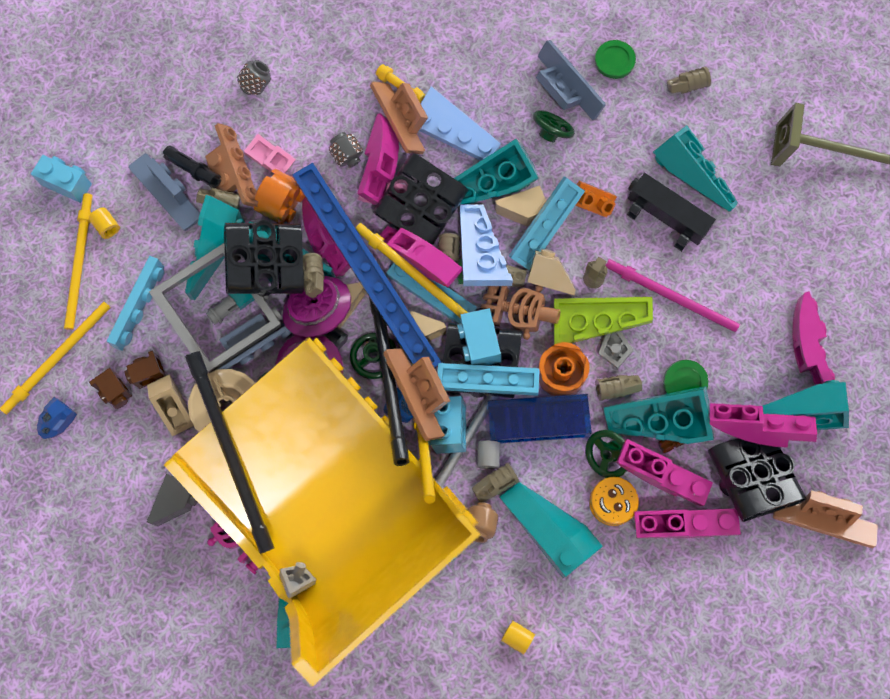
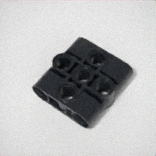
M412 152L396 177L392 179L390 186L374 208L373 213L397 230L403 228L433 245L469 190L463 184ZM435 176L439 179L440 184L432 187L428 184L427 179ZM397 183H404L408 189L405 193H397L394 186ZM417 196H424L427 204L419 207L415 204L414 199ZM443 209L446 211L447 217L439 220L434 216V211ZM405 215L412 216L414 224L409 227L404 226L401 218Z
M266 220L257 223L224 224L227 294H257L263 297L270 294H303L304 271L300 224H272ZM257 231H265L269 238H260L257 235ZM240 254L244 257L245 261L238 263L234 261L232 256ZM264 254L268 256L270 262L262 263L258 259V255ZM283 255H291L294 258V263H287L283 259ZM259 279H268L271 286L267 288L261 286Z
M449 323L443 363L471 365L470 361L465 362L462 347L467 346L465 338L460 339L456 323ZM495 328L496 334H499L498 344L501 352V361L507 359L512 362L511 365L503 367H518L522 330ZM455 354H460L463 356V358L459 361H453L451 359V357ZM497 363V364H492V365H488V366H502V365H501L500 363ZM450 391L469 393L477 398L486 395L505 398L515 397V394Z
M737 438L715 445L708 450L721 478L719 481L720 490L730 497L742 522L795 506L807 499L793 473L795 468L793 459L783 453L780 447L757 444Z

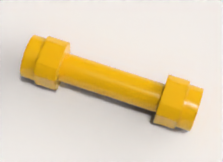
M384 64L378 67L376 76L382 82L388 81L396 88L405 83L393 74V69ZM416 87L413 91L421 104L426 94Z

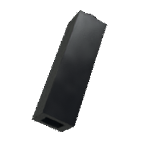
M645 172L640 179L635 178L628 188L630 190L628 200L633 202V204L629 208L627 216L635 220L643 209L681 234L674 245L681 252L689 241L699 245L716 221L715 218Z

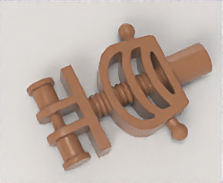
M536 285L535 291L528 288L519 289L513 295L511 302H507L509 293L507 286L501 287L499 296H496L497 290L500 288L499 286H487V294L483 295V299L487 302L486 304H481L480 309L490 308L491 313H494L493 324L500 327L503 312H508L512 327L515 330H522L524 332L523 338L528 340L530 338L529 332L538 331L540 321L558 324L561 311L560 309L544 307L546 300L544 295L540 293L543 290V286ZM515 313L519 314L520 323L514 321ZM525 315L528 316V323H525Z

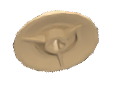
M220 369L208 373L220 407L223 405L221 402L223 399L225 401L231 400L233 403L255 384L245 373L233 369ZM195 384L188 399V411L195 429L200 432L211 420L198 386Z

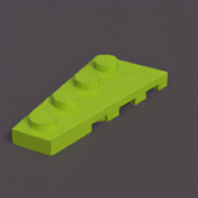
M652 297L554 299V308L561 311L558 324L554 323V344L560 342L576 343L653 323Z

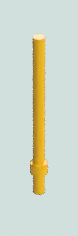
M88 193L83 194L81 210L78 211L77 216L79 226L64 329L74 330L88 226L91 223L89 216L92 213L93 195Z
M361 222L356 226L355 229L368 241L369 246L374 250L378 249L459 318H461L460 314L469 313L384 242L385 239L378 233L374 234Z
M103 301L21 386L18 385L12 391L13 395L0 407V410L7 415L20 401L23 402L30 395L31 389L111 307Z
M413 419L414 429L417 431L424 501L427 504H431L435 501L429 443L423 439Z

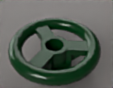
M543 110L534 112L533 119L541 127L539 135L543 139L555 142L557 137L564 139L574 137V128L563 118Z
M376 332L367 333L359 337L352 345L350 351V362L357 374L367 379L382 378L381 371L368 372L363 369L370 363H380ZM389 338L390 349H397L395 343ZM369 341L363 348L364 358L358 361V349L363 343ZM371 352L378 353L374 358L369 356Z
M599 430L589 437L585 446L586 459L590 467L598 475L604 478L621 477L627 472L622 467L615 471H608L609 464L618 460L625 442L624 438L611 430ZM608 437L613 440L606 443L601 438ZM594 444L601 451L602 461L600 466L596 463L593 456Z

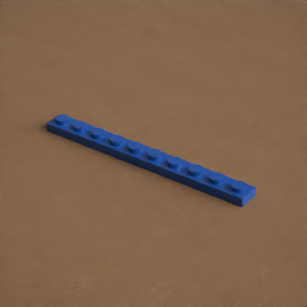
M314 163L292 174L295 182L412 365L422 357H429L434 368H437L438 363H442Z

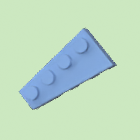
M432 86L430 87L421 102L428 119L419 131L480 161L500 149L501 143Z
M460 205L463 286H512V276L506 268V261L499 250L497 238L493 235L492 225L484 205Z

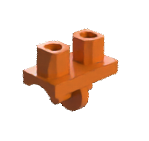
M579 180L577 185L585 192L575 206L606 218L611 215L616 205L615 200L617 196Z

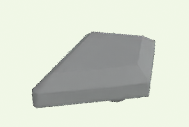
M619 331L605 336L599 355L619 369L632 354L633 348L622 332Z
M297 562L292 567L280 569L279 575L288 598H292L316 583V578L306 569V565L302 562Z

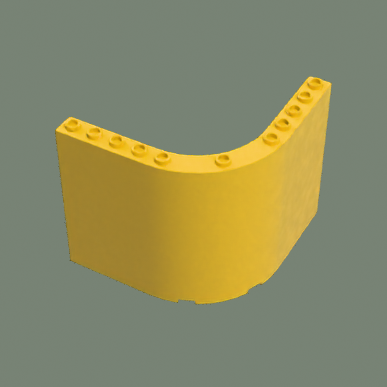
M308 337L222 412L261 517L271 536L274 549L262 554L258 551L252 535V528L211 422L167 459L164 466L241 547L258 569L264 566L267 570L268 575L271 577L268 580L269 584L277 596L288 603L284 608L290 622L291 664L313 687L481 534L475 528L478 521L448 486L443 489L434 478L435 501L431 504H427L424 501L420 458L417 460L408 449L410 462L404 466L394 465L389 419L386 415L381 418L374 411L378 406L369 396L364 399L358 393L361 387L352 377L347 380L342 375L341 371L344 368L334 357L331 360L327 358L323 353L327 350L317 338L312 341ZM297 562H302L306 565V569L316 578V583L292 598H288L279 575L280 569L292 567Z

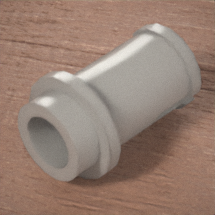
M228 296L213 309L210 307L206 315L214 325L218 322L221 324L222 319L235 309H238V306Z

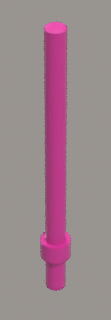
M611 259L606 264L607 269L621 275L622 279L628 282L631 280L733 332H736L740 326L739 323L635 272L636 269L628 265L625 267Z

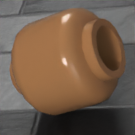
M479 502L477 505L470 506L467 509L478 521L475 528L481 534L474 542L485 543L488 539L495 536L499 518L497 512L491 509L492 506L488 503Z

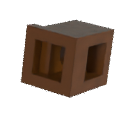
M153 350L148 352L149 357L137 358L132 364L126 366L127 370L124 373L129 384H133L141 389L166 376L161 360Z
M108 368L89 381L90 385L98 390L97 393L105 404H112L115 409L126 405L127 399L132 397V394L119 375L111 368Z

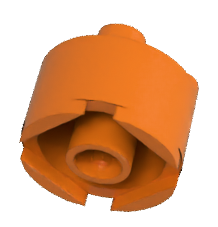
M273 169L271 172L275 174L272 177L266 176L257 190L254 200L258 201V206H254V210L278 224H283L284 222L291 223L296 215L294 210L298 202H302L305 196L293 177L278 169Z
M560 342L554 344L541 356L538 366L540 368V386L548 394L555 397L565 398L577 394L583 387L589 374L590 365L587 356L578 346L572 343ZM560 367H565V374L561 373Z

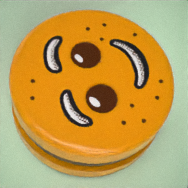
M608 477L600 481L592 490L589 498V506L593 516L599 522L608 526H619L629 521L634 516V512L637 511L639 505L638 494L634 486L620 477Z

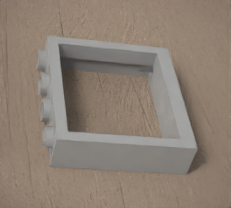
M224 243L149 291L190 353L200 351L208 373L224 366L280 329L282 326L279 321L283 319L275 306L270 309L265 302L269 299L268 296L263 297L251 294L270 322L210 361L165 296V293L225 256ZM239 254L232 256L236 262L241 259Z

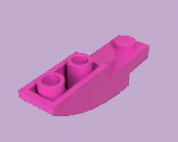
M377 114L364 153L369 158L357 192L358 195L373 205L378 204L383 196L386 183L391 182L394 178L399 154V140L388 119L382 114Z
M305 197L302 201V217L314 253L319 254L322 258H326L336 277L344 276L350 269V266Z
M387 226L380 234L388 246L424 276L443 286L449 287L463 271L461 266L442 251L403 228L397 231Z
M808 291L797 300L794 310L792 327L793 348L800 373L810 371L813 382L817 385L829 380H835L833 371L828 368L825 360V349L819 344L827 337L826 325L820 320L817 312V302L811 297L810 291Z
M710 403V425L742 440L788 448L789 440L816 442L817 440L816 418L813 416L763 414V406Z
M625 439L616 462L628 472L673 496H680L699 506H705L713 482L673 464V460L629 439Z
M683 509L634 512L636 538H705L741 535L739 515L736 509Z

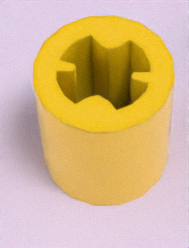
M105 207L96 209L89 216V221L103 239L111 238L120 230V226Z
M512 620L501 641L524 655L533 641L535 633Z

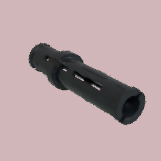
M167 146L164 149L163 158L188 172L196 181H202L211 188H217L220 185L221 176L211 171L206 164L193 160L173 146Z

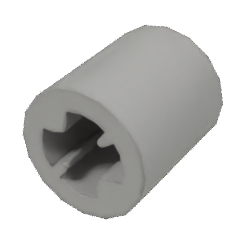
M479 441L477 468L498 469L500 463V442Z

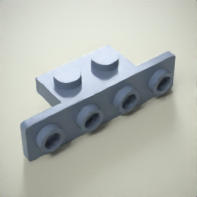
M551 40L546 41L538 54V58L547 69L539 71L536 79L563 110L580 105L592 120L597 119L606 103Z
M145 153L128 166L131 172L184 231H187L198 222L200 213L183 193L186 188L178 179L172 180L169 176L172 173L163 162L159 165L154 158L151 159Z
M260 313L219 340L224 348L228 350L266 325L267 322ZM284 326L217 370L232 369L231 367L238 362L244 365L255 358L252 353L258 349H261L262 352L275 345L273 342L275 338L281 335L284 339L291 335L292 332Z

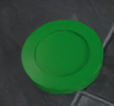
M610 40L600 45L596 51L595 66L605 77L611 79L626 77L635 66V52L626 42Z
M692 360L674 362L667 368L663 377V386L666 394L705 386L708 389L709 380L706 370L699 363Z

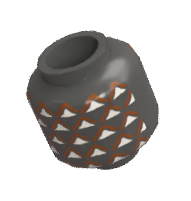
M259 60L246 62L237 75L240 89L248 95L262 94L271 81L268 66Z
M342 132L330 140L329 152L337 165L340 167L347 165L349 168H352L361 161L359 157L362 155L363 149L353 134Z

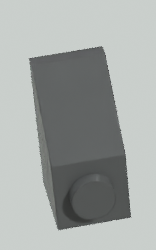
M166 474L147 523L160 526L191 511L192 506H196L198 501L174 476Z

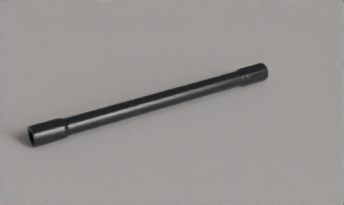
M369 297L392 439L393 462L396 466H404L410 460L407 442L404 437L396 380L383 354L385 350L390 349L387 324Z
M200 351L185 356L193 379L196 381L252 528V535L258 551L262 554L274 549V544L267 526L261 517L210 383Z

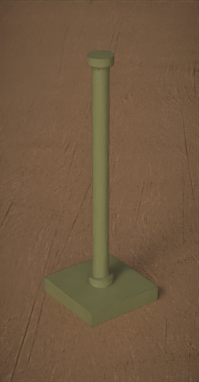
M795 103L776 124L771 165L781 166L799 148L800 143L890 165L889 154L801 134L805 104Z

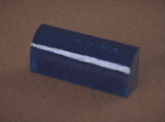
M588 394L488 400L490 441H497L500 444L589 438L592 434Z

